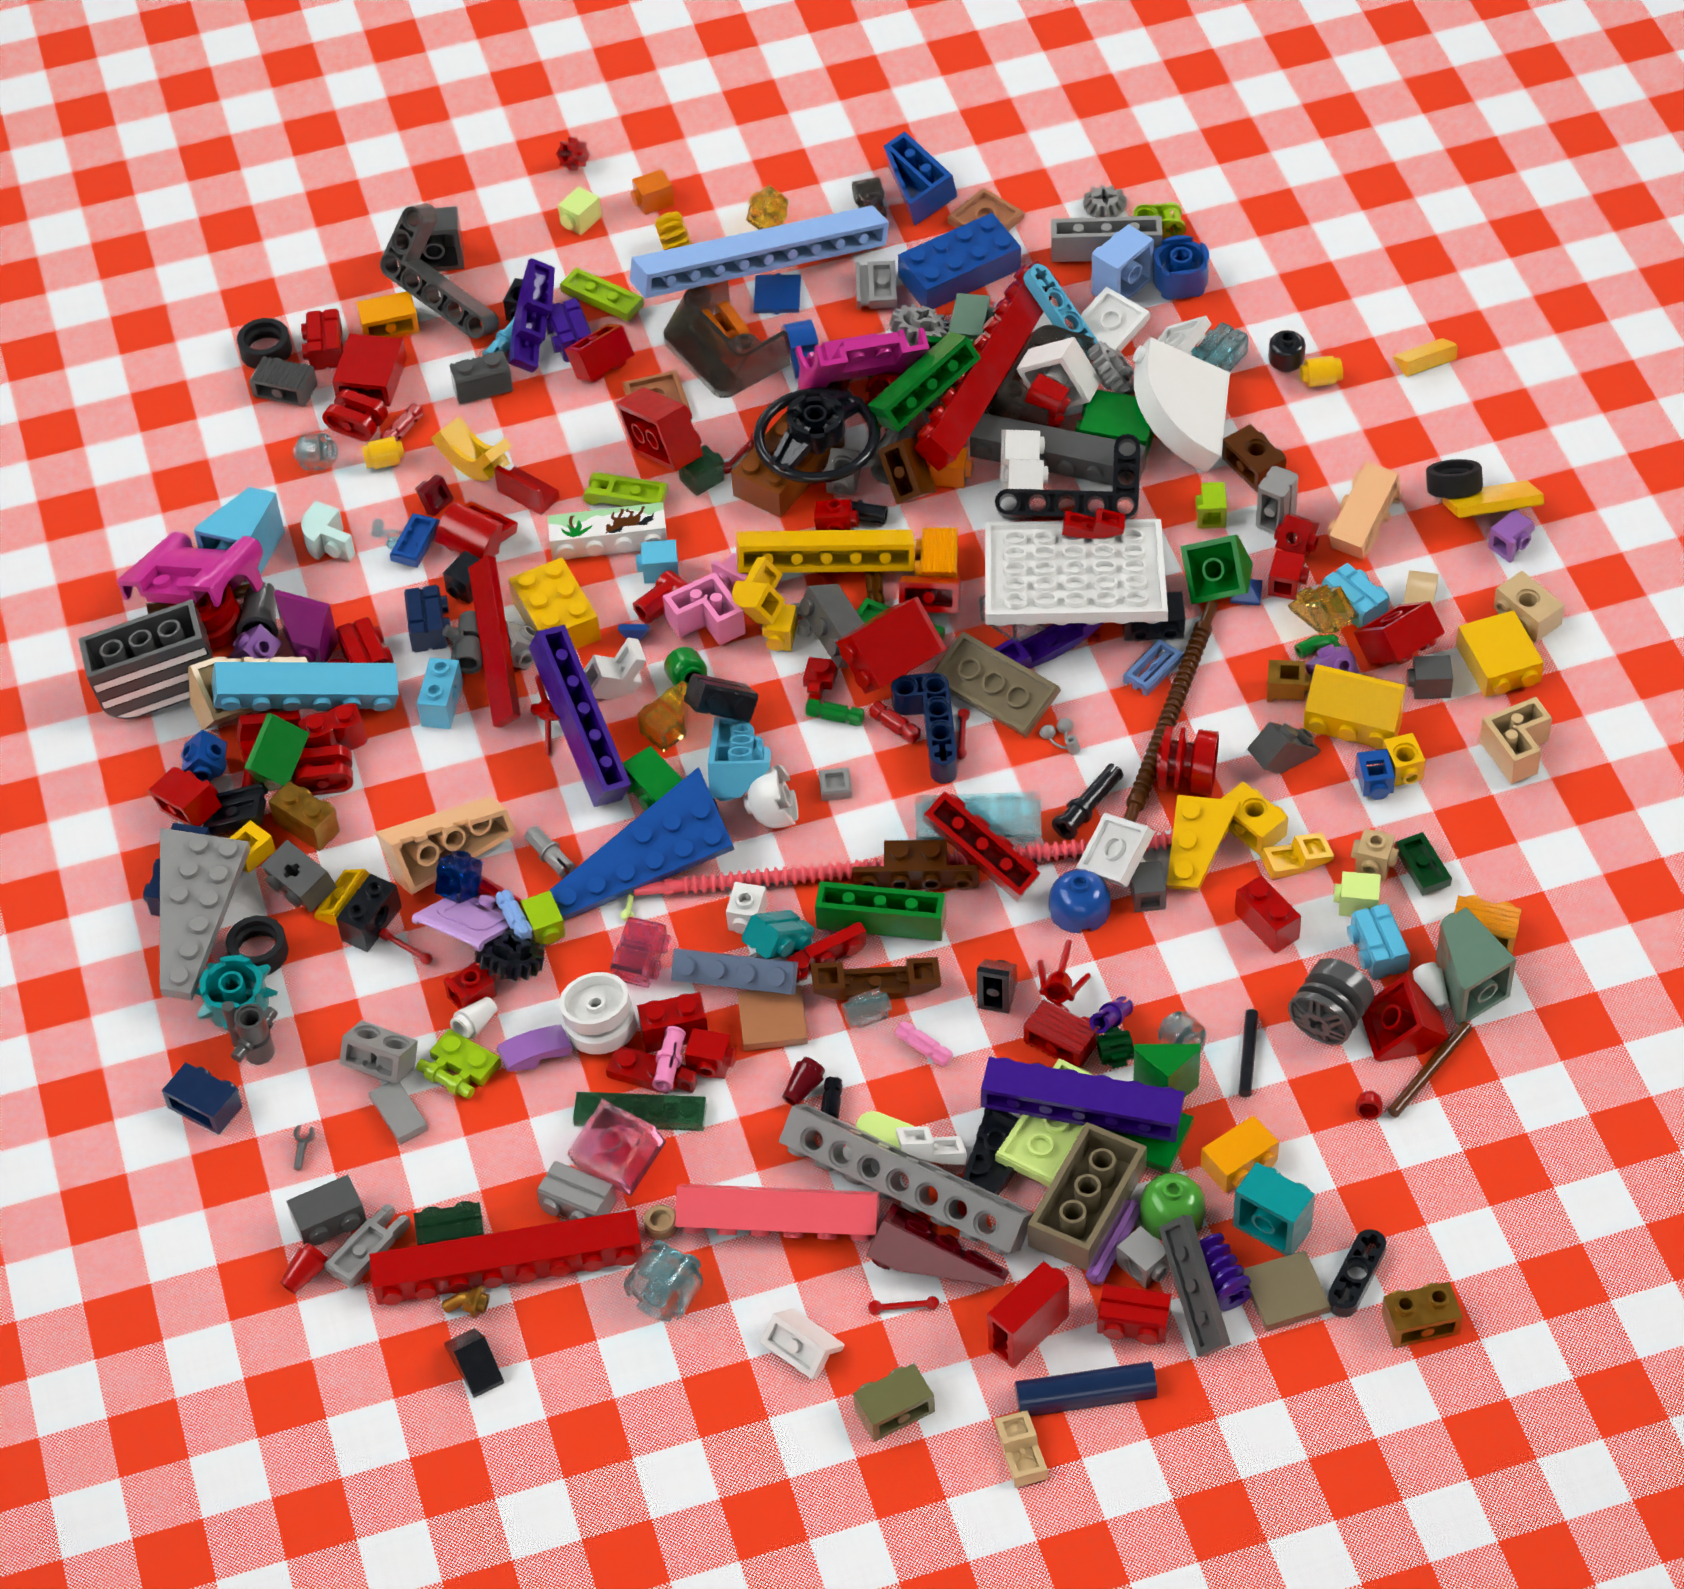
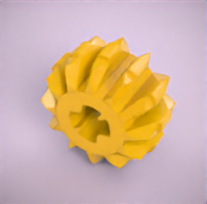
M678 211L668 212L656 218L655 227L664 250L692 244L686 224Z

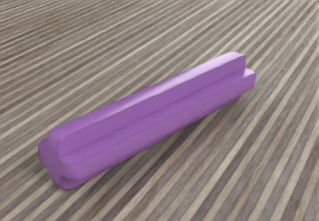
M1134 1199L1126 1200L1085 1274L1086 1279L1091 1284L1102 1285L1116 1261L1117 1246L1130 1235L1140 1217L1138 1201Z

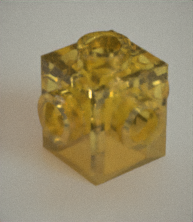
M768 185L760 192H754L750 197L746 221L758 230L782 225L787 218L789 200Z

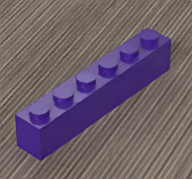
M561 625L537 631L528 648L555 714L560 717L558 721L594 807L621 801L630 788L631 783L566 626Z
M989 1057L981 1087V1107L1082 1126L1088 1122L1109 1131L1176 1143L1183 1113L1185 1092L1178 1091L1172 1087L1145 1085L1138 1081L1128 1082L1111 1079L1105 1075L1095 1076L1078 1073L1072 1069L1050 1068L1039 1063H1022L1006 1057Z

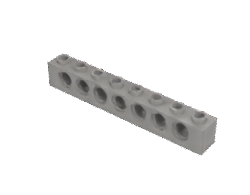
M806 1103L791 1107L778 1141L788 1146L787 1151L798 1157L804 1158L808 1156L817 1160L815 1164L818 1167L828 1171H834L835 1169L845 1174L844 1179L857 1185L864 1183L873 1188L872 1192H880V1197L886 1199L893 1197L901 1201V1206L911 1212L920 1213L922 1211L930 1215V1220L935 1224L944 1227L951 1225L959 1229V1234L966 1239L972 1241L980 1239L988 1243V1248L995 1253L1007 1255L1008 1253L1021 1250L1028 1232V1223L1034 1214L1033 1212L925 1160L911 1156L901 1151L900 1148ZM816 1131H818L823 1138V1143L821 1147H819L815 1142L814 1137ZM844 1145H847L851 1150L849 1161L843 1155ZM873 1158L876 1159L880 1165V1171L878 1175L874 1173L871 1168V1162ZM902 1172L905 1173L909 1179V1185L907 1189L904 1188L900 1183V1175ZM931 1186L938 1193L936 1203L929 1197V1188ZM959 1200L963 1201L967 1206L966 1216H962L958 1211ZM989 1214L995 1218L997 1223L994 1231L987 1225V1216Z

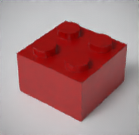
M1424 601L1399 604L1353 633L1368 664L1381 663L1382 666H1386L1393 662L1400 665L1411 660L1414 657L1412 653L1419 649L1422 651L1434 646L1437 643L1436 639L1445 634V631L1431 602Z

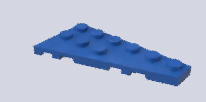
M699 767L549 890L553 895L563 921L628 895L637 888L659 882L735 850Z

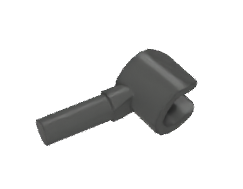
M301 1125L296 1126L293 1131L294 1137L298 1141L294 1169L302 1170L307 1143L311 1142L316 1135L315 1129L312 1126L309 1130L310 1134L306 1139L300 1137Z

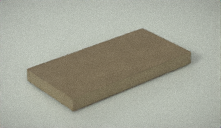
M962 631L932 672L943 674L948 679L951 695L1025 738L1030 735L1061 691L1060 687L964 631Z

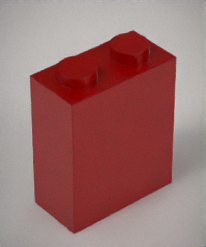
M349 333L332 380L335 397L341 390L348 389L371 398L380 399L386 406H391L407 360L404 340L402 338Z
M1043 1261L987 1313L988 1348L1013 1369L1069 1316V1280L1062 1270L1057 1267L1052 1268Z

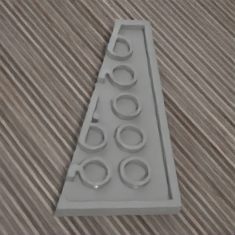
M160 828V991L162 996L193 1000L199 980L251 849L249 841Z

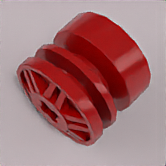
M1167 725L1164 735L1159 742L1156 772L1159 790H1167L1170 777H1174L1175 792L1180 791L1184 779H1190L1191 794L1211 796L1217 766L1219 731L1199 729L1195 741L1188 742L1187 728L1182 727L1179 741L1174 740L1175 727Z

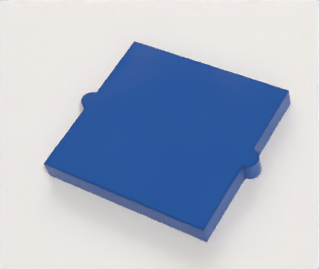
M776 273V275H756L754 313H774L775 315L779 313H799L801 275H781L780 273Z

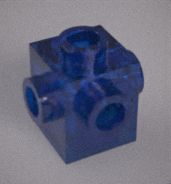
M454 851L452 854L440 858L436 868L435 893L458 904L478 896L479 887L482 882L483 861L471 857V854L466 851Z

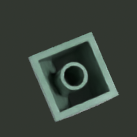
M1467 907L1456 914H1448L1440 924L1436 962L1438 968L1443 970L1448 1001L1455 1023L1459 1026L1462 1021L1469 1022L1510 997L1516 958Z

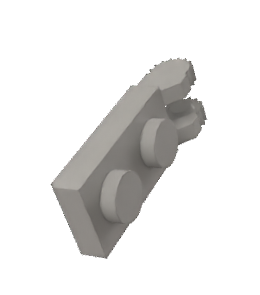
M389 1204L384 1205L371 1219L368 1218L325 1263L326 1272L352 1288L370 1269L369 1254L387 1251L396 1242L395 1240L400 1239L403 1233L406 1232L411 1223L410 1218L402 1214L385 1229L388 1222L393 1219L395 1209Z

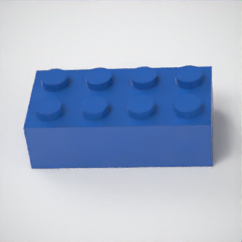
M993 212L898 254V278L921 306L924 305L931 309L955 300L957 293L968 294L1017 272L1021 268V246Z

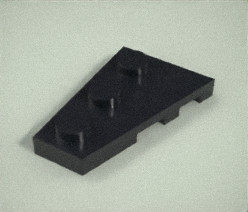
M984 1109L982 1123L979 1125L972 1153H970L963 1175L964 1180L999 1196L1017 1171L1010 1166H1004L996 1162L995 1154L1019 1120L1018 1117L1005 1111Z

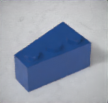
M905 131L884 145L889 169L914 226L958 197L953 175Z

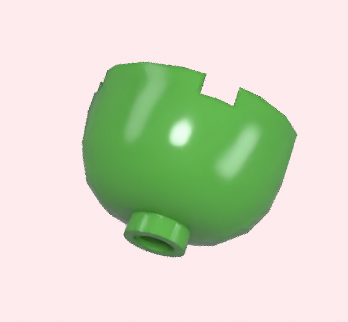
M1166 1173L1157 1176L1145 1186L1139 1200V1219L1144 1229L1160 1240L1159 1227L1182 1215L1192 1216L1196 1232H1198L1203 1225L1206 1215L1204 1194L1199 1185L1185 1175Z

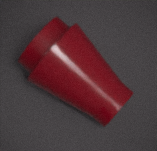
M803 1057L801 1061H797L786 1090L782 1094V1098L792 1106L800 1104L824 1080L823 1074L825 1069L823 1066L809 1057Z

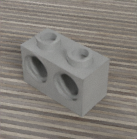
M361 1020L342 1036L339 1064L397 1084L415 1068L418 1040Z

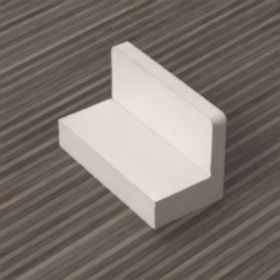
M796 1309L773 1313L760 1340L762 1345L810 1379L819 1378L829 1355L842 1351L845 1346L843 1342Z

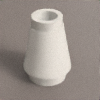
M1435 962L1425 963L1415 968L1412 972L1415 982L1440 1012L1446 1010L1450 1004L1448 1002L1443 970L1438 968Z
M484 997L456 1011L450 1020L452 1030L467 1039L475 1038L497 1012V1005L491 998Z

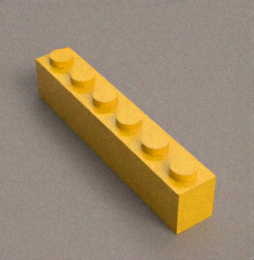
M912 529L736 531L738 573H749L757 557H766L781 573L914 571L915 541Z

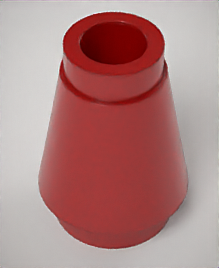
M306 1243L303 1248L298 1247L280 1284L291 1293L296 1294L325 1268L323 1264L327 1261V1257L309 1243Z

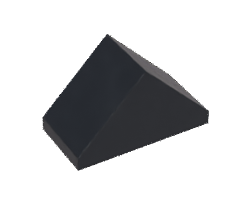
M473 1328L444 1342L446 1350L473 1398L504 1384V1379L487 1340L478 1330Z

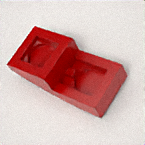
M1097 507L1095 516L1091 517L1066 510L1063 517L1061 535L1089 539L1122 535L1125 530V514Z

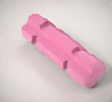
M902 1021L895 1030L896 1037L908 1042V1045L926 1057H930L938 1065L946 1066L953 1056L951 1050L941 1046L939 1042L922 1031L917 1030L910 1023Z

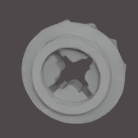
M1101 184L1100 188L1091 187L1090 192L1084 194L1083 200L1085 211L1093 217H1116L1125 210L1127 204L1126 196L1123 195L1122 189L1115 190L1113 185L1104 187L1103 184ZM1102 198H1107V205H1105Z

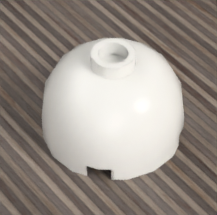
M782 765L770 767L763 776L757 778L750 785L748 796L744 797L747 813L753 814L758 822L769 828H783L794 825L799 817L795 790H789L786 781L791 779Z

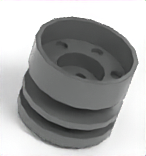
M1320 959L1305 978V983L1297 990L1296 995L1289 1002L1288 1012L1297 1027L1309 1037L1321 1043L1340 1045L1348 1040L1352 1030L1358 1025V1020L1365 1014L1373 1002L1375 992L1364 974L1352 965L1338 959Z

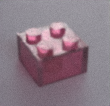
M602 1099L572 1144L567 1155L580 1170L614 1184L617 1190L631 1196L665 1145L666 1140L655 1126Z

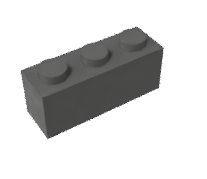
M839 584L808 586L799 606L802 615L807 619L815 635L837 668L849 667L847 662L841 657L840 650L835 642L864 624Z

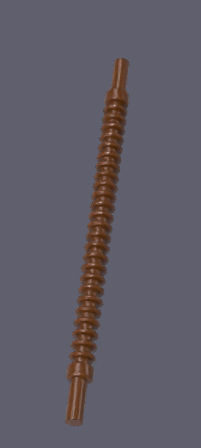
M1214 600L1207 601L1200 621H1197L1193 627V632L1190 635L1191 639H1189L1186 651L1183 653L1181 664L1178 666L1176 677L1173 679L1174 683H1172L1171 690L1168 692L1169 696H1167L1166 702L1163 705L1164 709L1161 711V715L1158 718L1159 722H1157L1156 728L1153 731L1154 735H1152L1151 741L1148 744L1149 748H1147L1146 754L1143 757L1144 761H1142L1141 768L1138 770L1139 774H1137L1131 794L1127 798L1126 805L1128 808L1123 819L1136 822L1139 812L1145 808L1146 799L1149 797V792L1152 790L1151 786L1154 784V779L1157 776L1156 762L1159 742L1164 735L1165 727L1167 725L1175 727L1177 724L1176 720H1178L1179 714L1182 711L1181 707H1183L1184 701L1187 698L1186 695L1189 692L1196 669L1201 661L1203 650L1206 648L1208 638L1212 633L1211 623L1218 607V603Z

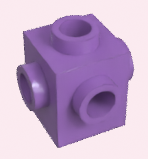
M259 624L241 633L232 644L235 648L229 658L274 657L282 642Z
M1333 644L1327 645L1317 651L1318 656L1305 663L1308 674H1311V681L1316 664L1357 674L1360 673L1356 666L1355 656L1348 650L1347 646L1334 647Z

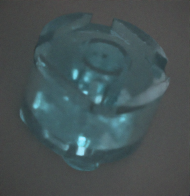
M656 1240L651 1246L646 1248L624 1281L625 1292L629 1298L632 1294L639 1301L636 1306L648 1316L664 1322H670L673 1317H677V1320H679L703 1286V1277L699 1270L701 1263L695 1256L683 1254L669 1247L665 1242Z

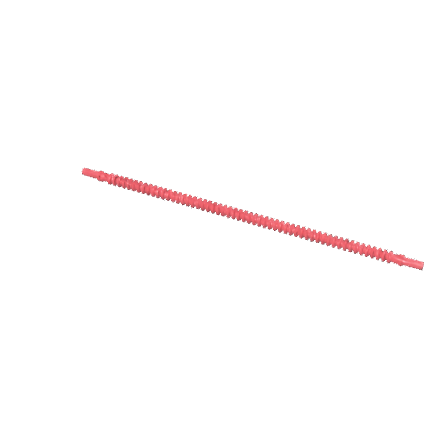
M1171 830L1170 834L1162 831L1161 835H1157L1155 832L1146 852L1149 851V848L1157 851L1158 847L1167 850V847L1172 844L1173 830ZM1073 839L1069 844L1063 840L1062 844L1054 841L1053 845L1045 842L1044 846L1036 843L1035 847L1027 844L1025 848H1022L1019 844L1013 850L1020 856L1026 855L1031 860L1036 859L1037 862H1040L1041 858L1049 861L1050 857L1058 860L1060 856H1063L1066 860L1069 855L1076 859L1077 855L1084 853L1089 842L1081 839L1079 843H1076ZM957 850L952 855L947 851V865H973L962 854H959ZM884 857L882 861H877L876 858H873V862H868V859H864L863 863L855 860L853 864H850V861L847 860L844 865L840 861L837 862V865H832L829 862L828 866H823L822 863H819V867H814L813 864H810L809 868H805L802 864L799 869H796L793 865L790 870L786 866L783 867V870H778L777 867H774L773 871L765 868L764 872L756 869L755 873L747 870L745 874H742L739 870L736 875H733L731 871H729L728 875L720 872L719 876L711 873L710 877L702 874L701 878L693 875L691 879H688L685 875L683 879L666 878L664 881L654 882L634 890V896L663 893L667 896L678 892H685L688 895L689 891H694V894H697L698 890H703V893H706L707 889H712V892H715L716 888L725 891L726 887H729L732 891L735 882L758 886L766 884L767 887H770V883H775V886H779L780 882H784V885L787 886L790 881H793V884L796 885L799 880L805 884L806 880H811L812 883H815V879H820V881L824 882L825 878L833 881L834 877H838L841 881L844 876H847L848 880H850L851 876H853V867L884 866Z

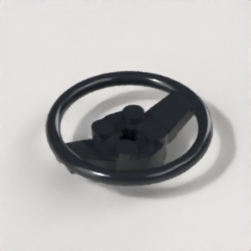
M820 387L807 388L788 393L771 403L756 422L753 442L760 460L775 474L799 483L822 484L846 478L864 467L874 456L878 448L880 427L875 414L868 405L863 402L862 398L852 395L850 391L844 392L837 389ZM788 407L787 430L772 456L766 447L765 431L772 418L782 409ZM858 412L867 423L869 436L864 450L857 458L840 468L829 471L805 472L795 470L810 451L816 455L823 454L827 448L838 443L846 432L845 420Z

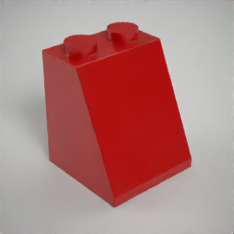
M918 596L885 609L835 642L840 650L841 657L847 662L855 676L857 685L862 688L864 694L884 687L947 649Z

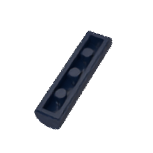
M1152 1361L1014 1382L1019 1412L1028 1411L1030 1416L1157 1398V1383Z

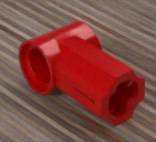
M668 570L659 576L653 589L632 603L633 610L643 623H651L665 613L663 595L679 589L688 583L674 571Z

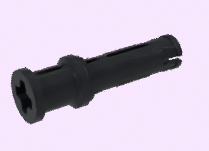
M1108 764L1079 798L1070 800L1063 814L1056 816L1052 820V827L1059 836L1072 840L1077 835V829L1083 823L1091 820L1092 810L1117 782L1123 778V772L1118 766L1111 772L1114 764Z

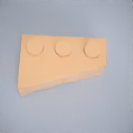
M1367 461L1362 470L1358 469L1352 480L1353 488L1349 495L1346 494L1340 504V515L1337 520L1333 519L1327 532L1331 548L1363 560L1379 536L1380 532H1378L1382 521L1388 522L1391 513L1387 512L1393 502L1399 504L1402 499L1399 473Z

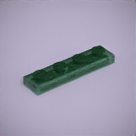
M577 1092L573 1123L574 1126L704 1131L707 1100L706 1097Z

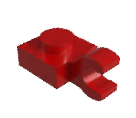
M808 658L803 675V686L807 687L808 699L821 700L824 689L833 690L839 668H837L832 659Z

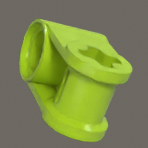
M1177 203L1141 204L1133 210V216H1161L1162 239L1183 235L1186 231L1185 223L1181 220L1182 209Z

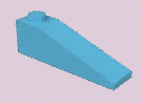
M714 717L708 758L709 791L712 798H717L720 801H730L742 797L749 790L750 785L770 769L771 750L769 747L763 746V739L760 736L756 737L750 722Z

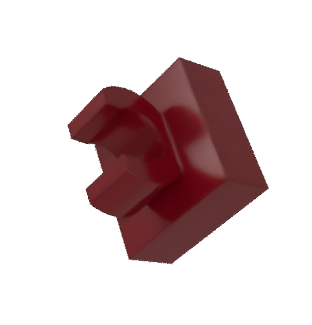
M435 474L428 482L422 481L415 488L427 514L436 516L454 499L444 477Z

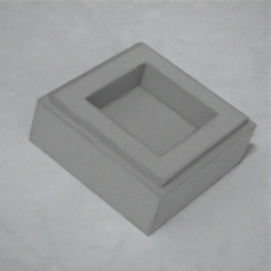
M849 767L818 771L822 801L852 798Z

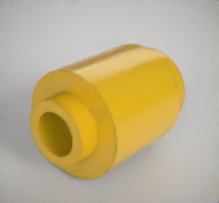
M1333 356L1310 358L1304 360V365H1300L1301 382H1306L1307 387L1336 384V381L1343 379V367L1340 358H1334Z
M394 436L370 441L368 445L361 446L367 469L374 467V470L398 465L401 464L400 458L405 457L401 440L395 441Z

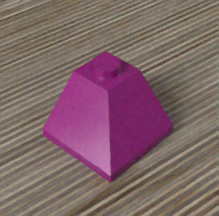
M276 589L274 597L282 629L294 656L306 657L308 662L326 663L339 643L330 604Z

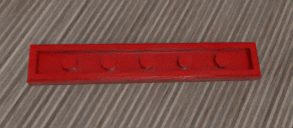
M486 555L469 566L468 570L492 723L494 727L502 728L519 718L521 713L496 557Z

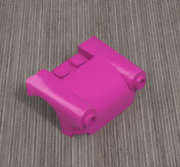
M924 327L919 328L918 343L914 346L908 344L903 329L893 333L880 335L875 333L823 342L821 347L820 345H815L814 352H809L807 354L808 357H804L801 346H797L795 352L800 366L798 387L800 390L819 387L827 388L831 382L883 373H898L902 375L930 349Z
M174 531L116 581L124 600H128L131 597L133 587H137L140 596L146 597L147 602L179 604L191 599L196 604L208 592L214 607H218L221 604L222 595L227 583L231 586L232 590H235L246 578L254 592H258L264 583L258 566L263 556V549L258 540L249 536H242L228 550L193 548L189 536Z

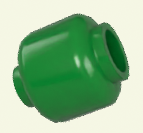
M680 647L673 650L664 662V671L667 677L677 689L682 691L687 690L693 673L707 676V666L696 650L690 647Z

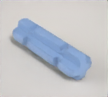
M508 889L498 892L495 896L497 899L496 903L503 910L502 913L511 929L515 930L513 932L515 936L522 940L530 939L533 936L532 927L525 920L526 916L518 902L514 900L515 897Z

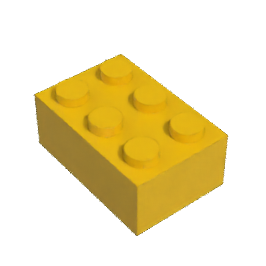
M562 557L508 578L513 604L525 624L532 627L536 632L565 625L575 650L601 640L598 616Z

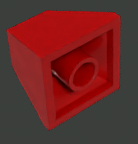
M1404 974L1376 994L1373 1002L1362 1016L1374 1058L1378 1062L1425 1054L1448 1038L1439 1009L1408 974Z

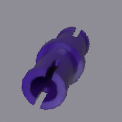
M1120 996L1114 1002L1109 1001L1103 1004L1099 1012L1093 1014L1090 1018L1091 1029L1095 1030L1097 1027H1100L1096 1033H1104L1109 1028L1119 1026L1124 1021V1018L1133 1012L1132 1001L1129 999L1123 1003L1127 997Z

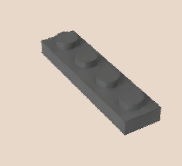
M1182 1215L1160 1226L1159 1232L1197 1357H1207L1230 1346L1231 1343L1192 1216Z

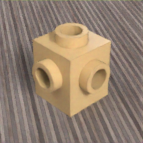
M1364 828L1361 840L1355 839L1352 847L1351 858L1356 859L1355 872L1380 874V881L1385 882L1389 868H1395L1399 849L1394 848L1395 835Z

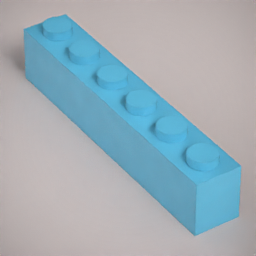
M215 662L211 676L213 707L222 708L226 711H234L239 708H253L256 711L268 709H284L286 711L314 709L316 711H326L350 703L356 704L358 710L374 709L376 711H387L395 708L399 696L396 663Z

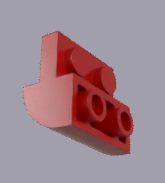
M455 501L447 508L438 524L435 542L460 554L467 551L480 559L486 555L495 556L499 553L500 543L517 533L518 522L473 501L465 505Z

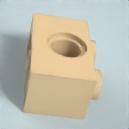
M1520 571L1496 588L1493 608L1496 609L1498 614L1514 610L1529 637L1537 642L1562 625L1565 605L1525 572Z

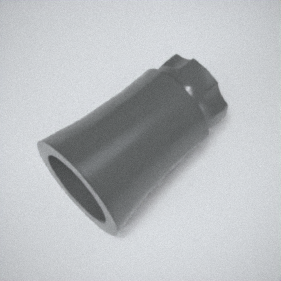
M263 582L264 584L258 592H254L251 585L246 590L241 617L236 629L238 636L261 624L277 638L275 589L271 583Z

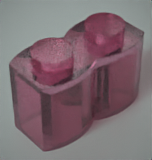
M629 917L611 962V974L617 975L625 983L649 988L652 980H657L661 971V961L659 960L662 953L667 954L670 947L671 936L667 935L666 924Z

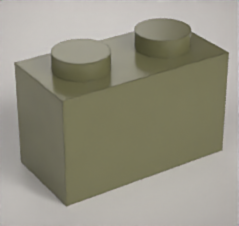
M914 1363L905 1368L898 1367L892 1370L887 1377L876 1382L865 1383L853 1393L854 1410L874 1442L935 1412L934 1394Z

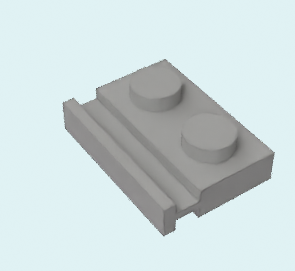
M895 260L868 262V265H860L859 262H855L857 309H861V306H869L870 309L897 307Z

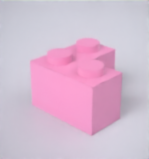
M715 572L663 595L665 618L679 638L705 626L719 645L746 634L744 612L735 604L732 594Z

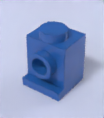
M1388 749L1358 752L1355 774L1358 776L1362 796H1371L1374 800H1381L1390 793H1393L1395 776Z

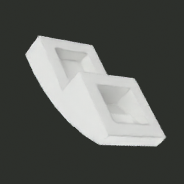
M929 1126L896 1128V1136L901 1151L930 1162L966 1165V1150L961 1136L932 1137Z

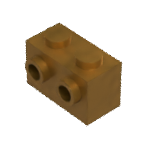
M289 781L269 800L274 823L319 852L340 832L336 817L337 812L333 805L328 801L322 802L305 787H298Z
M1450 1282L1442 1284L1429 1283L1422 1288L1410 1291L1396 1290L1383 1297L1381 1314L1393 1348L1460 1334L1463 1317Z

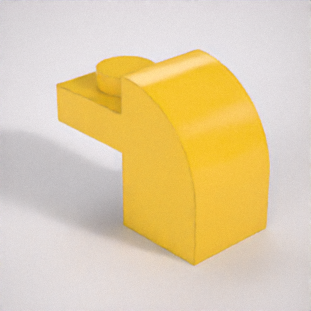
M757 557L745 581L735 582L732 591L733 601L754 622L773 625L786 601L775 590L783 574L766 557Z

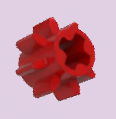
M569 137L568 142H559L560 146L556 152L560 161L559 166L567 167L568 171H577L578 166H587L585 162L588 160L590 153L586 148V142L578 141V137Z

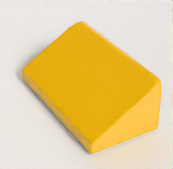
M1441 338L1393 356V360L1404 375L1408 377L1455 360L1457 358L1458 346L1454 342Z
M366 869L344 870L335 882L337 888L323 900L314 913V917L338 927L336 918L368 878L369 872Z

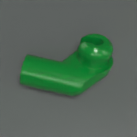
M1334 634L1314 635L1296 644L1294 648L1298 657L1304 658L1327 645L1333 644L1334 647H1341V644L1338 642L1339 638Z

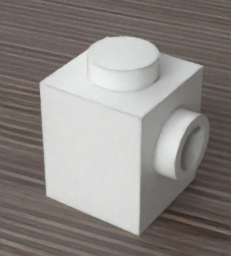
M740 882L734 883L726 909L729 931L743 934L752 915L764 914L766 912L767 896L765 886Z

